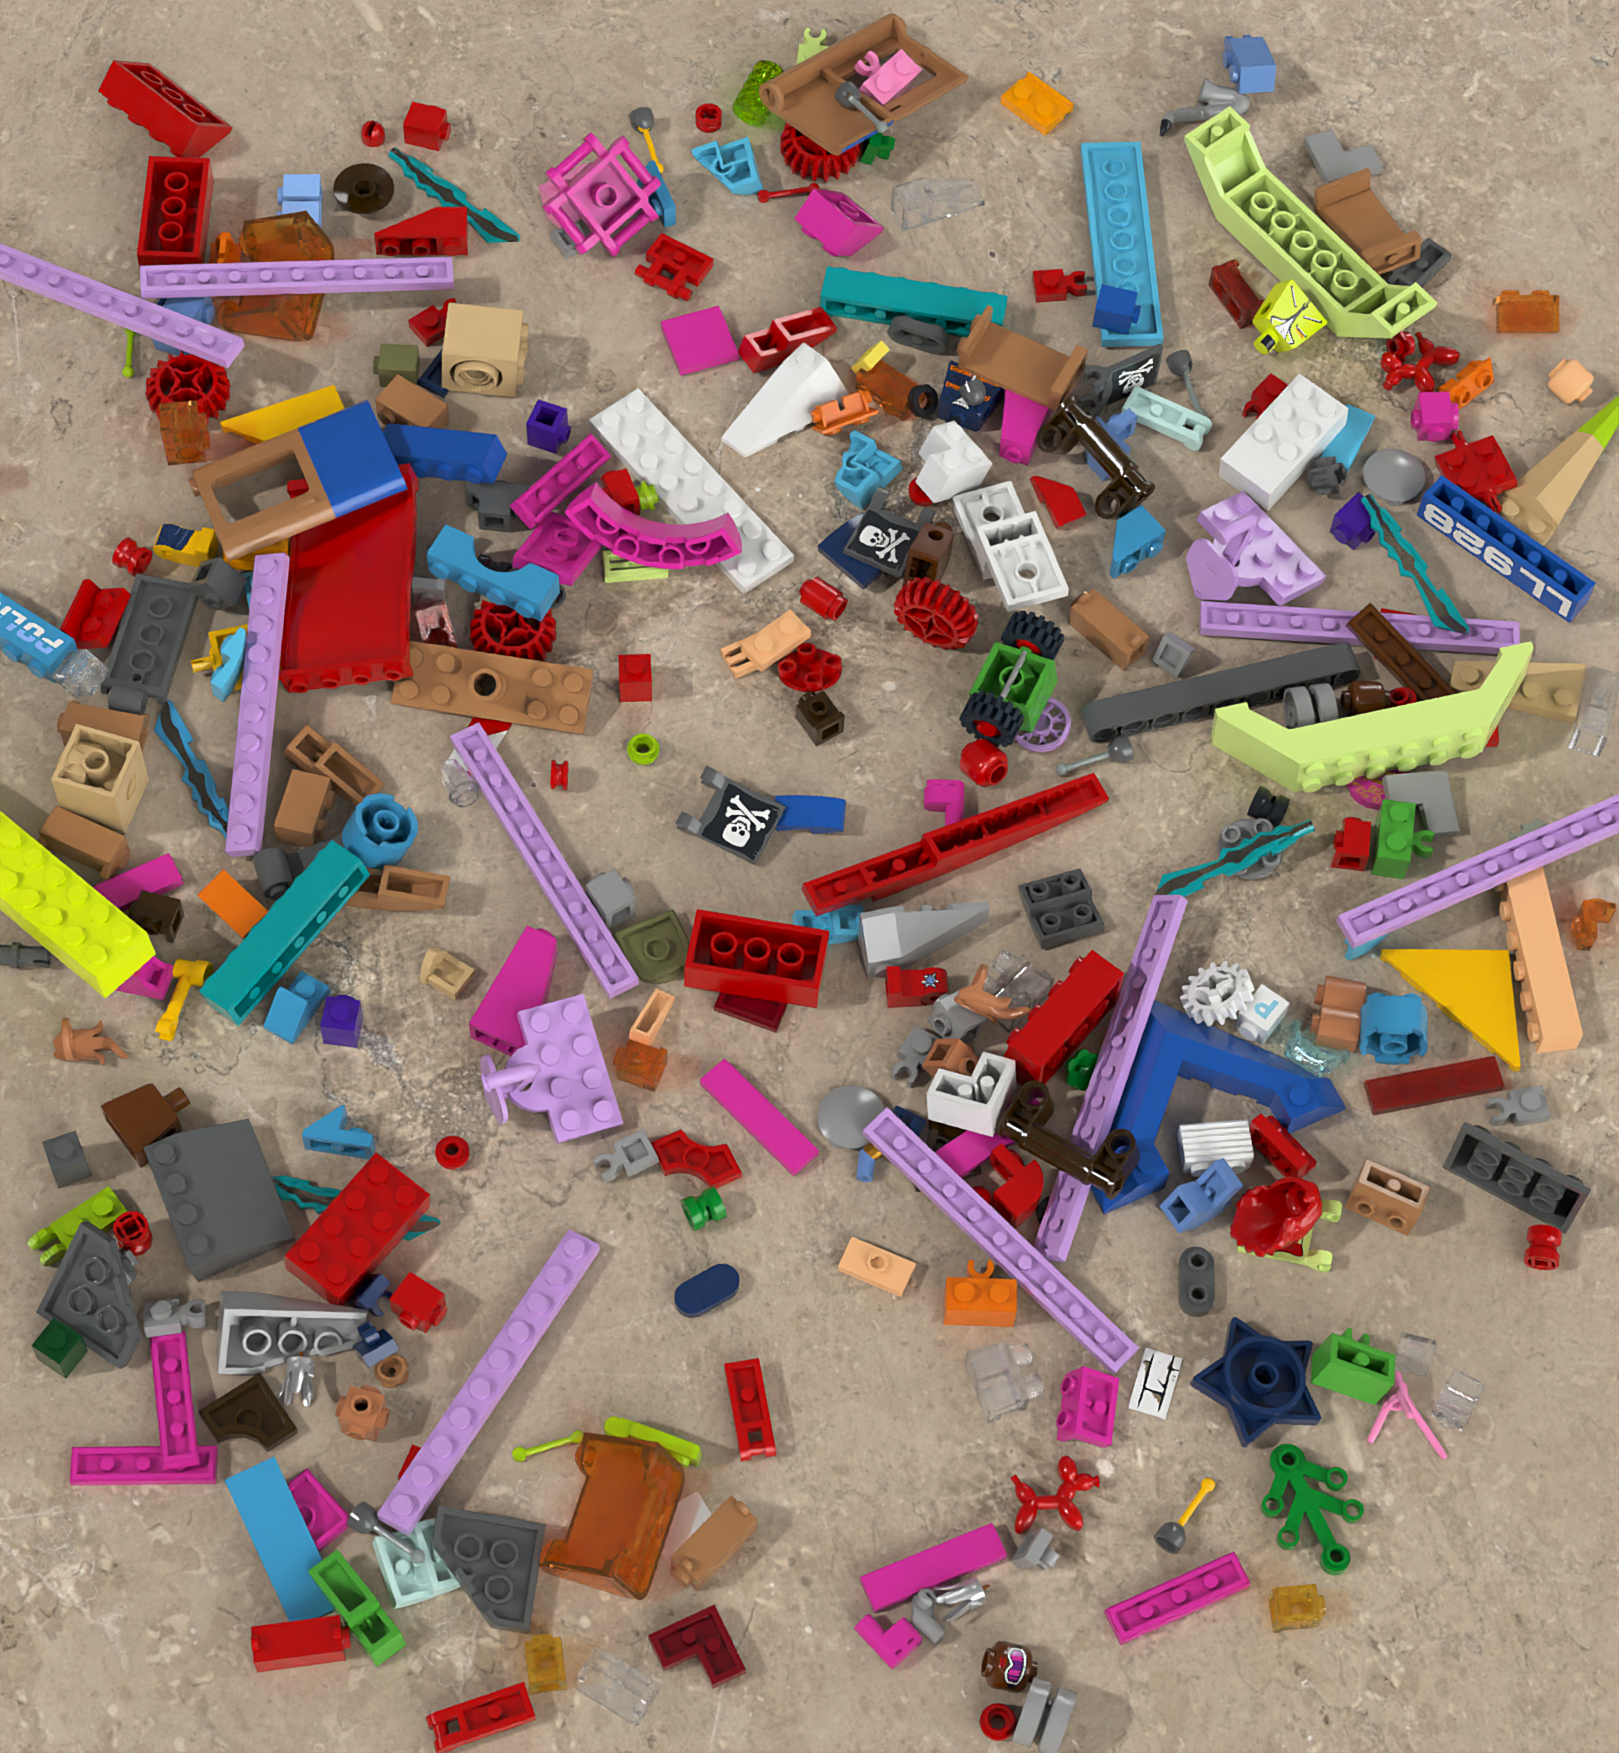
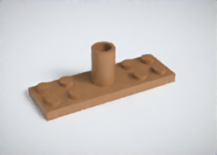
M410 641V662L414 674L412 677H404L394 681L391 704L584 734L594 670ZM486 678H495L496 689L491 695L486 696L482 689L483 682Z

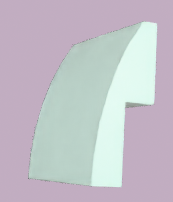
M435 1518L418 1522L409 1536L400 1531L391 1533L414 1550L420 1549L424 1552L425 1559L420 1564L413 1563L410 1555L382 1536L375 1537L372 1542L393 1609L419 1603L461 1587L431 1545Z

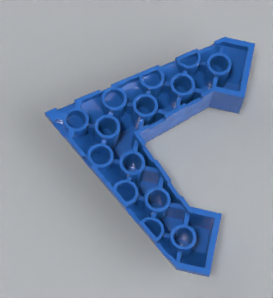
M1154 1000L1109 1131L1110 1133L1116 1129L1129 1130L1134 1135L1138 1145L1140 1160L1125 1181L1122 1190L1114 1199L1110 1200L1105 1196V1192L1091 1185L1090 1190L1103 1214H1106L1165 1188L1170 1172L1154 1143L1178 1076L1188 1080L1194 1078L1211 1084V1088L1235 1096L1238 1093L1256 1099V1103L1271 1109L1276 1120L1289 1133L1345 1110L1346 1106L1329 1078L1212 1025L1207 1026L1203 1021L1196 1024L1193 1017L1189 1018L1187 1014ZM1121 1146L1115 1151V1153L1123 1154L1130 1149V1147Z

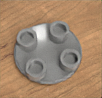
M1384 449L1368 458L1363 469L1362 482L1373 494L1385 500L1390 506H1399L1403 501L1410 500L1421 492L1425 484V471L1420 461L1412 454L1399 449Z
M1264 818L1258 820L1241 819L1226 825L1218 839V857L1222 848L1238 847L1244 838L1252 839L1259 832L1273 831L1274 828L1271 822ZM1280 836L1275 837L1273 840L1261 838L1247 849L1227 854L1221 863L1222 865L1231 862L1240 863L1254 849L1280 839ZM1283 851L1274 856L1271 853L1265 855L1255 864L1234 875L1243 879L1263 878L1271 874L1279 866Z
M846 1085L835 1088L822 1099L818 1108L817 1121L822 1134L828 1139L832 1147L836 1149H857L864 1147L870 1142L862 1135L863 1130L885 1109L880 1099L872 1091L861 1086Z

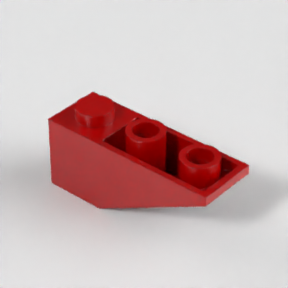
M435 207L375 232L376 255H468L467 207Z

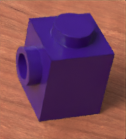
M538 399L526 423L527 445L557 454L561 444H566L571 434V426H568L567 409Z
M1359 492L1334 515L1330 528V533L1334 535L1337 541L1346 544L1353 550L1362 542L1368 543L1376 533L1371 528V516L1361 502L1364 496ZM1376 512V515H1377V518H1378V521H1379V520H1380V515H1378V513Z
M348 995L326 996L320 1025L323 1043L357 1048L363 1022L361 1001Z

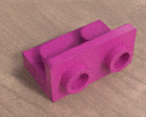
M1085 1366L1065 1375L1060 1388L1062 1394L1061 1409L1056 1419L1058 1441L1066 1442L1074 1438L1101 1448L1111 1446L1119 1378Z

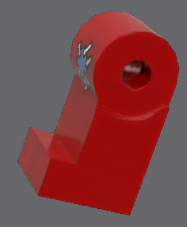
M887 966L885 975L887 1008L933 1005L940 996L945 993L949 994L947 971L938 967L922 970H900V966Z

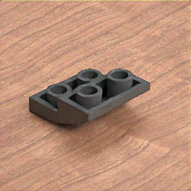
M1081 868L1018 885V891L1025 912L1041 949L1104 932V922L1092 901V890Z

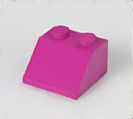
M813 189L794 218L802 225L801 230L807 236L813 239L817 238L824 244L822 248L834 257L838 255L852 256L884 229L881 224L847 195L838 191Z

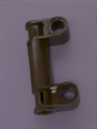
M1077 396L1066 399L1045 425L1039 429L1036 442L1039 449L1043 452L1066 454L1080 442L1113 479L1095 499V512L1102 519L1118 520L1137 508L1155 490V484L1143 477L1138 471L1139 466L1105 430L1096 417L1092 414L1089 415L1082 408L1080 399ZM1057 433L1058 443L1055 446L1053 443L1054 435ZM1115 499L1117 507L1115 512L1113 513L1111 510V504Z
M1030 1081L1025 1083L1010 1106L999 1117L995 1126V1134L1000 1137L1007 1136L1019 1143V1147L1024 1151L1068 1174L1086 1186L1091 1184L1102 1190L1110 1200L1114 1199L1120 1193L1125 1181L1140 1160V1151L1134 1135L1126 1129L1113 1130L1107 1135L1098 1151L1093 1155L1044 1127L1055 1110V1104L1050 1092L1043 1082ZM1044 1098L1040 1104L1030 1105L1033 1099ZM1121 1146L1130 1147V1149L1123 1154L1115 1153V1151Z

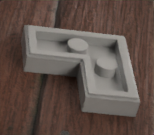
M1332 129L1305 136L1303 144L1324 184L1331 183L1365 168H1369L1371 176L1381 174L1383 166L1371 144L1344 152Z
M1447 770L1385 775L1382 778L1386 799L1415 803V807H1419L1423 829L1434 832V837L1456 835L1460 831Z

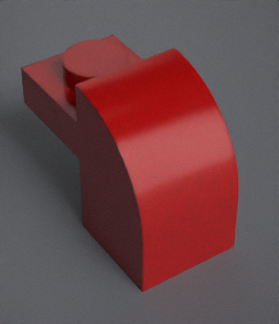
M1000 1143L991 1151L989 1165L1006 1183L994 1191L991 1205L1016 1229L1036 1211L1041 1199L1044 1177L1042 1169L1035 1159L1024 1167L1023 1160L1013 1149L1008 1150Z

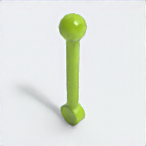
M124 328L127 335L126 365L122 369V374L130 378L134 375L132 367L133 338L137 332Z
M576 1430L571 1436L531 1448L516 1447L512 1452V1456L516 1462H523L527 1456L573 1442L581 1444L585 1440V1434L581 1430Z

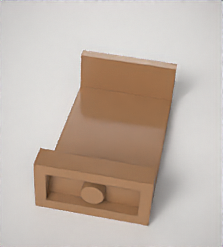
M1369 168L1351 173L1346 177L1316 188L1314 190V211L1378 275L1420 259L1421 237L1416 230L1404 234L1370 189L1371 171Z
M987 305L982 315L977 314L973 319L970 327L971 333L968 338L963 337L958 344L956 354L959 355L958 368L1056 411L1067 399L1083 372L1088 349L1076 345L1072 354L1067 356L991 322L993 307Z

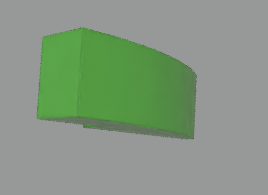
M338 1549L308 1570L309 1575L336 1614L340 1615L344 1625L349 1626L350 1633L376 1667L406 1646L400 1630L381 1608L377 1598Z

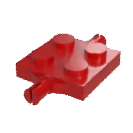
M1457 430V435L1454 431L1450 435V439L1456 448L1435 456V464L1440 474L1478 501L1485 502L1488 508L1494 512L1496 510L1498 514L1503 507L1499 503L1497 496L1504 491L1517 487V478L1493 435L1467 443L1462 431Z

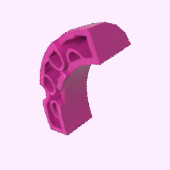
M597 482L581 492L565 510V514L574 525L591 540L596 539L604 546L610 548L613 554L645 566L662 569H684L685 566L702 564L709 566L730 559L742 552V541L739 531L728 512L717 518L695 524L678 525L655 522L633 514L620 506L602 490Z

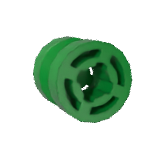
M714 1186L704 1189L701 1195L697 1197L688 1196L681 1199L683 1212L693 1231L705 1227L708 1221L713 1220L717 1222L727 1217L722 1199Z

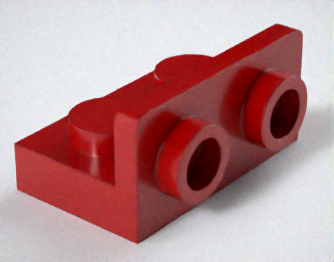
M84 579L60 630L75 640L78 649L107 648L131 594L124 587L100 589L92 580Z
M1260 1113L1251 1121L1249 1132L1252 1144L1285 1178L1295 1176L1302 1179L1316 1167L1317 1161L1273 1116L1266 1118Z

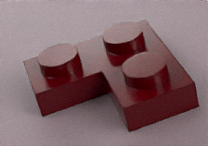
M715 1604L648 1635V1640L663 1672L697 1656L712 1689L746 1674V1668Z

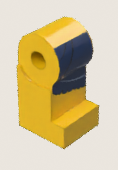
M166 523L160 526L153 551L163 559L199 567L201 562L215 558L219 545L215 529L203 527L201 531Z

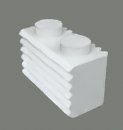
M1248 1119L1179 1125L1176 1137L1183 1174L1191 1173L1194 1177H1200L1215 1160L1222 1158L1226 1160L1235 1174L1242 1173L1250 1168L1254 1152Z

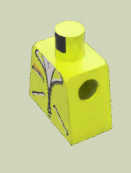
M1289 279L1274 285L1254 316L1253 324L1261 335L1253 344L1264 355H1267L1272 349L1278 353L1286 352L1299 346L1328 322L1294 280Z

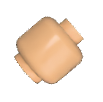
M1564 358L1547 375L1550 378L1548 381L1549 389L1565 404H1570L1574 400L1580 404L1593 391L1589 386L1593 382L1594 377L1577 359L1567 361Z

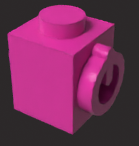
M1449 392L1418 393L1410 418L1412 429H1416L1418 441L1439 442L1449 440L1451 431L1458 430V405L1456 402H1451Z

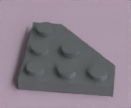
M89 1221L80 1223L36 1313L49 1322L53 1318L57 1319L81 1335L86 1347L119 1369H122L128 1365L142 1335L116 1239Z
M438 1506L431 1542L434 1550L491 1628L528 1634L546 1524Z

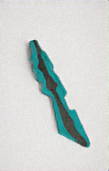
M396 147L390 150L389 158L402 167L404 177L413 180L416 188L425 191L427 197L437 198L442 207H467L469 224L487 243L520 241L518 233L486 208L480 212L466 201V193L447 180L433 174L432 168L412 156L405 155Z
M1372 494L1364 496L1361 502L1371 516V528L1378 533L1379 544L1388 551L1387 557L1397 561L1400 576L1413 578L1433 626L1461 634H1468V625L1443 587L1438 591L1425 573L1428 568L1427 564L1412 544L1402 537L1400 533L1402 531L1401 527L1386 509L1378 505Z
M1308 819L1293 826L1279 825L1271 832H1259L1252 839L1244 838L1238 847L1222 848L1219 859L1216 861L1164 874L1161 877L1155 895H1182L1185 897L1204 889L1205 887L1202 882L1220 874L1230 877L1255 864L1263 856L1270 853L1274 856L1294 845L1300 837L1315 831L1313 823Z
M283 1175L278 1177L272 1176L282 1201H294L301 1209H314L317 1214H322L342 1191L330 1187H315L310 1185L311 1181ZM423 1214L403 1239L410 1241L438 1227L441 1222L438 1218Z

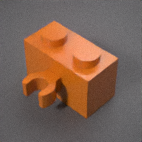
M969 1260L967 1265L968 1278L946 1277L943 1325L1014 1327L1017 1314V1279L992 1278L994 1271L992 1260H988L986 1272L978 1273L974 1269V1260Z

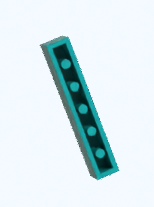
M827 266L820 296V307L830 316L890 325L894 317L909 316L917 321L939 325L944 328L948 335L968 338L971 333L970 327L973 319L977 314L982 315L987 305L993 307L991 322L1003 327L1008 296L995 292L970 290L965 287L939 285L935 282H921L904 277H891L874 272L866 273L848 270L844 267Z
M333 840L324 849L320 850L315 856L314 861L302 874L295 878L292 886L285 894L273 903L270 911L263 919L251 928L248 936L241 944L228 954L226 961L219 969L206 979L204 986L199 992L210 1007L239 1026L370 876L361 859Z

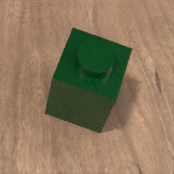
M55 1318L50 1321L31 1345L37 1359L65 1379L88 1352L83 1337Z

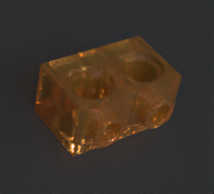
M197 400L159 404L160 431L168 466L206 462L205 450L211 449L209 430H207L205 412L199 413Z

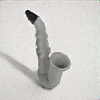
M1205 78L1197 103L1205 102L1208 105H1197L1196 108L1190 106L1185 109L1181 107L1176 111L1172 110L1165 113L1161 120L1160 136L1163 137L1170 130L1172 123L1208 120L1229 106L1239 115H1242L1249 109V96L1247 94H1239L1235 87L1217 86L1210 82L1208 78Z

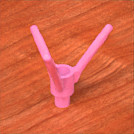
M1395 1371L1394 1385L1384 1398L1382 1408L1367 1438V1442H1374L1390 1410H1403L1408 1419L1413 1418L1441 1459H1445L1447 1457L1446 1452L1414 1406L1408 1394L1407 1384L1403 1382L1402 1374Z

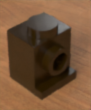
M824 690L817 694L809 691L799 698L796 705L795 718L816 747L844 732L845 715L842 711H838Z
M144 890L141 891L138 901L132 902L128 917L135 921L147 934L154 936L163 934L169 943H174L184 916L180 899Z

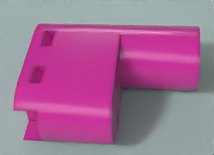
M927 780V786L924 788V809L932 812H945V826L963 820L964 783L959 780Z
M868 1614L854 1628L891 1669L897 1667L921 1645V1640L923 1639L905 1617L885 1631Z

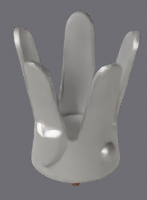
M302 1351L300 1356L287 1359V1374L277 1396H281L286 1386L283 1401L285 1406L292 1402L294 1393H299L301 1386L305 1406H310L311 1397L315 1399L312 1382L315 1362L310 1358L303 1357Z
M972 1577L962 1584L935 1587V1590L956 1588L936 1596L937 1603L953 1604L963 1601L945 1615V1622H953L969 1609L972 1610L985 1604L986 1597L983 1590L988 1589L990 1585L982 1587L978 1579Z

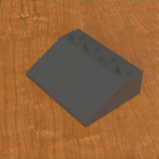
M249 1118L176 1133L143 1147L187 1266L198 1282L296 1240Z
M1464 1122L1442 1167L1538 1220L1558 1228L1564 1234L1567 1233L1591 1191V1188L1585 1186L1579 1178L1557 1171L1546 1160L1533 1158L1522 1152L1521 1148L1516 1144L1503 1142L1492 1136L1486 1128L1472 1125L1468 1122Z

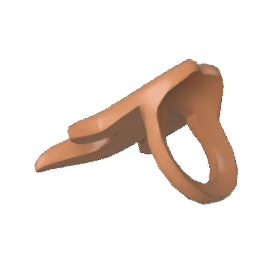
M985 964L979 966L971 985L960 989L958 996L954 997V1002L988 1018L995 1025L998 1019H1016L1030 1013L1032 1010L1029 1007L1009 1008L1011 997L999 998L983 991L988 974V966Z
M67 1017L62 1018L61 1032L53 1040V1045L56 1048L53 1056L62 1061L97 1060L104 1066L105 1057L98 1052L104 1050L112 1051L122 1059L129 1058L111 1038L98 1037L103 1032L102 1020L92 1029L73 1030L70 1019Z

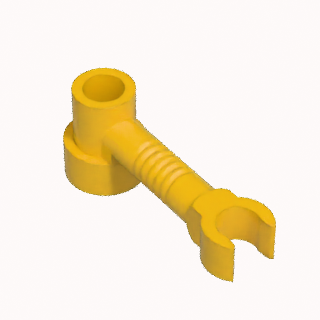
M181 958L175 961L173 977L179 980L166 1012L162 1014L156 1025L155 1032L160 1033L159 1039L167 1041L174 1039L178 1017L188 991L193 986L201 988L204 986L206 979L213 974L214 967L212 962L200 959L194 962Z

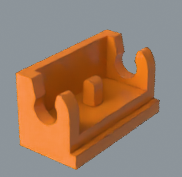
M224 869L197 895L243 940L248 936L251 928L258 924L269 912Z

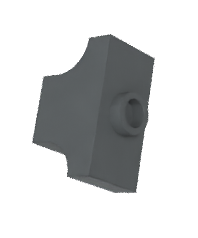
M495 480L494 484H473L467 481V506L478 511L479 529L511 533L512 523L518 515L510 508V505L528 490L531 485L507 483L502 480Z

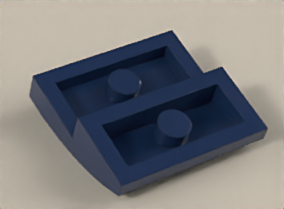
M864 513L853 517L841 525L817 546L819 553L862 590L884 572L843 554V549Z

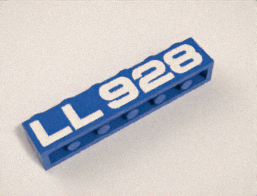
M1441 475L1423 494L1417 512L1419 518L1570 623L1588 603L1596 584L1593 580Z

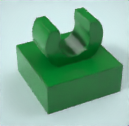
M877 133L866 139L863 144L860 162L871 165L876 156L888 160L890 151L894 149L896 139L891 136H882L883 133Z

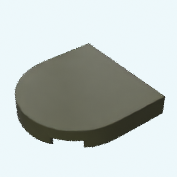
M674 909L612 933L614 940L639 980L651 984H662L676 979L684 972L689 940Z

